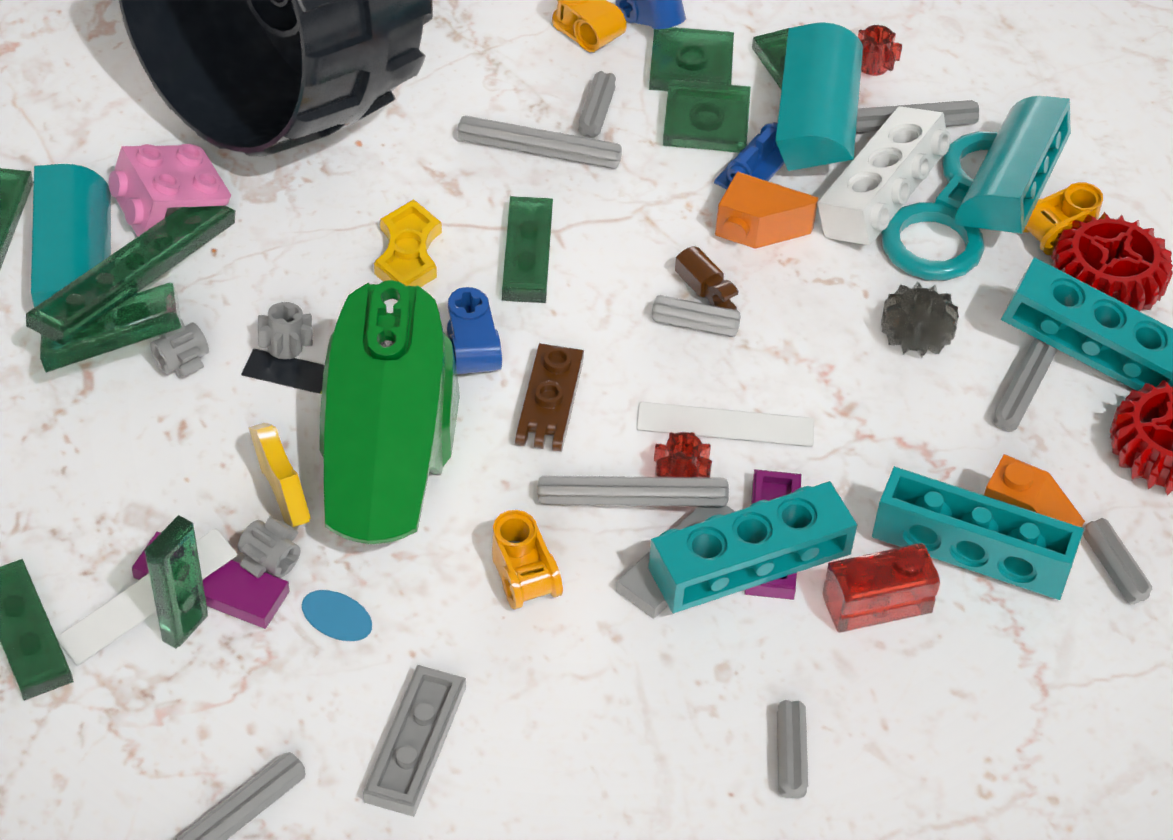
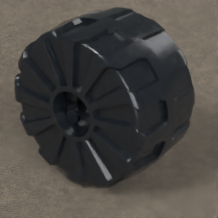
M119 0L122 19L131 45L153 87L169 109L208 143L220 149L244 152L248 156H267L326 137L356 123L394 101L396 97L392 91L403 82L417 76L424 63L426 55L419 50L423 25L433 18V0Z

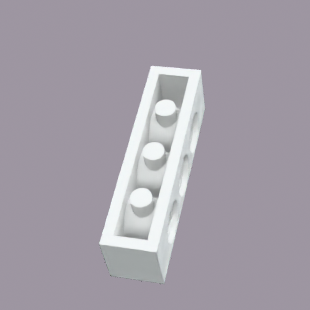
M897 107L817 202L825 238L869 246L873 243L881 231L888 226L890 220L902 205L907 203L910 195L919 184L927 178L935 164L947 153L950 146V134L946 130L943 112Z

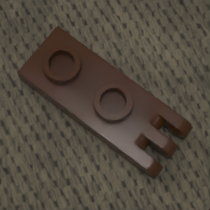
M539 343L516 432L515 445L525 446L528 440V433L533 432L535 433L534 448L544 449L547 435H552V450L563 451L583 366L584 350Z

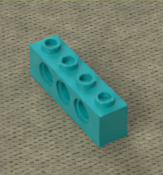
M1035 257L1033 258L1000 320L1136 391L1142 389L1145 383L1157 387L1162 380H1165L1173 387V328Z
M894 466L879 501L872 538L1061 600L1084 528Z
M831 481L813 487L804 486L791 494L773 500H760L742 510L726 515H714L704 522L680 530L670 529L663 532L658 537L651 539L648 569L672 614L851 555L857 523Z

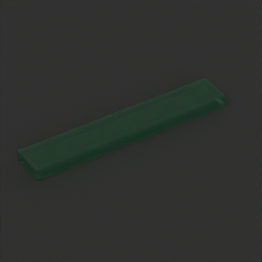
M228 206L179 208L27 312L26 327L61 345L66 344L235 223L236 211Z

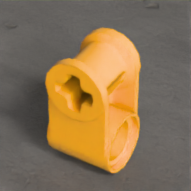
M557 0V9L553 12L552 16L553 26L576 41L588 52L597 51L626 31L627 24L624 14L615 4L607 0Z
M1077 182L1048 197L1038 200L1023 232H1030L1040 242V249L1046 255L1052 256L1058 237L1062 234L1063 229H1071V224L1074 220L1083 222L1087 215H1092L1099 219L1103 203V193L1093 184Z
M508 510L501 513L495 519L493 525L492 559L512 609L521 608L524 601L550 594L553 598L562 596L563 585L559 568L554 557L549 553L534 518L525 511ZM509 541H518L520 543H512Z

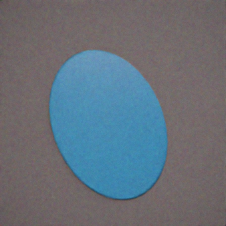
M317 590L307 594L302 601V611L307 621L318 631L331 638L342 641H359L371 633L372 620L370 615L361 604L347 595L330 590Z

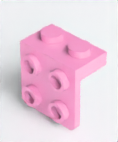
M192 144L121 146L115 170L109 176V191L116 198L125 214L127 223L132 226L141 243L158 241L167 208L226 206L231 197L229 190L205 151L201 147Z

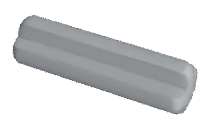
M599 71L594 76L579 119L580 126L578 130L583 136L589 135L594 138L601 132L616 87V77L613 73L606 74L603 71Z
M663 295L656 297L652 308V319L655 322L731 337L736 336L740 325L741 317L738 310Z
M1100 518L1089 522L1086 525L1083 536L1126 601L1130 604H1136L1148 599L1150 592L1153 590L1152 585L1109 521Z
M784 700L779 703L777 711L778 792L782 797L798 799L806 795L808 787L806 706L799 700L792 702Z

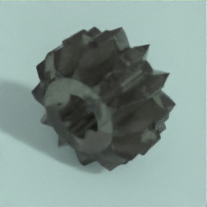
M917 281L911 289L900 284L895 294H889L888 299L884 303L881 332L887 334L888 345H901L903 355L910 350L917 351L921 358L927 350L939 355L945 345H950L955 337L959 318L958 307L952 304L951 294H938L936 285L929 289L923 288Z

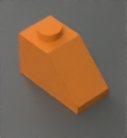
M737 172L718 204L715 235L755 249L809 235L814 229L818 197Z
M1003 454L986 486L984 496L1083 528L1085 520L1049 472Z

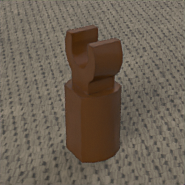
M692 246L686 248L676 256L675 271L699 297L707 298L710 305L737 310V307L731 302L730 298L738 295V289L731 281L723 279L724 273L699 247Z

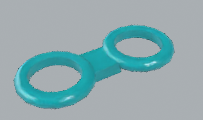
M977 131L962 135L952 142L947 153L942 158L944 177L949 183L936 197L935 203L918 202L900 208L890 220L888 226L882 230L883 250L894 265L909 275L925 280L947 281L966 275L979 264L985 250L981 230L974 227L954 225L955 214L973 181L962 169L960 160L971 152L989 150L998 132ZM937 222L947 225L958 232L965 242L966 249L952 259L945 261L928 260L918 257L907 250L900 239V233L911 224Z

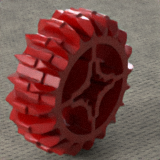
M1104 212L1099 219L1092 215H1087L1083 222L1074 220L1071 224V229H1063L1062 234L1058 237L1051 257L1053 260L1052 266L1138 311L1142 309L1151 310L1153 305L1165 295L1173 274V265L1171 264L1172 252L1165 248V239L1155 238L1154 228L1143 229L1140 227L1139 220L1133 223L1125 221L1122 214L1118 219H1112Z
M1162 380L1157 387L1145 383L1139 391L1131 390L1125 401H1122L1116 409L1110 427V439H1112L1111 453L1119 456V467L1131 468L1132 480L1144 478L1147 480L1148 490L1154 485L1164 487L1168 496L1173 491V387L1165 380Z

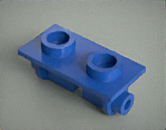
M778 123L765 124L761 128L760 134L758 133L737 157L728 164L724 171L714 180V184L727 190L737 172L769 181L784 164L776 143Z

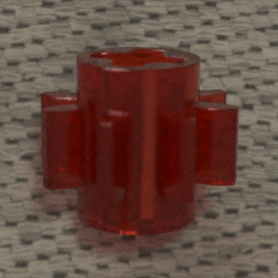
M871 25L865 30L860 29L858 32V38L863 44L861 71L865 74L878 76L884 74L887 70L893 71L895 61H900L902 44L894 43L896 33L892 32L888 27Z
M693 432L669 433L666 445H655V477H710L712 461L709 459L711 445L702 444L701 440Z

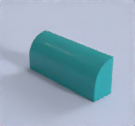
M819 22L792 27L788 30L776 143L788 171L854 160L863 44L852 31L843 26Z
M1031 96L1020 100L1010 109L955 214L954 225L1023 233L1071 134L1070 98Z
M75 164L34 166L31 296L38 324L111 318V193L104 178L84 166Z

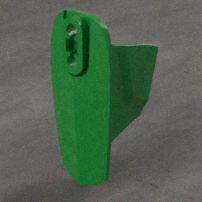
M388 280L379 284L367 283L348 295L328 343L323 371L319 451L324 458L325 527L340 537L358 543H388L416 533L419 527L429 470L432 474L441 475L444 465L452 455L460 399L452 342L443 332L436 300L418 285L405 286L399 281ZM390 299L398 301L393 304V313L387 312L385 301ZM384 341L394 342L390 347L380 345Z

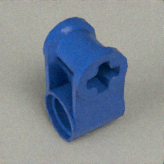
M615 0L616 6L622 11L626 21L629 23L651 26L654 29H666L677 26L686 20L682 0Z
M463 287L455 290L448 298L450 320L447 323V335L452 342L457 375L501 370V343L498 331L494 326L486 294L473 287Z

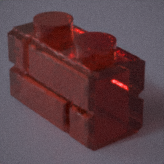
M923 543L902 547L899 550L891 549L829 562L826 572L827 580L824 582L822 594L835 628L841 633L932 613L936 601L935 596L940 586V579L926 546Z

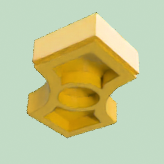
M413 199L380 219L381 231L387 236L389 245L386 251L375 260L374 274L382 281L394 280L401 282L405 286L418 285L422 287L437 278V267L428 255L427 250L431 242L442 233V222Z
M261 423L248 427L261 472L265 475L273 490L283 521L292 527L310 522L309 519L311 517L298 473L293 469L287 458L276 426Z

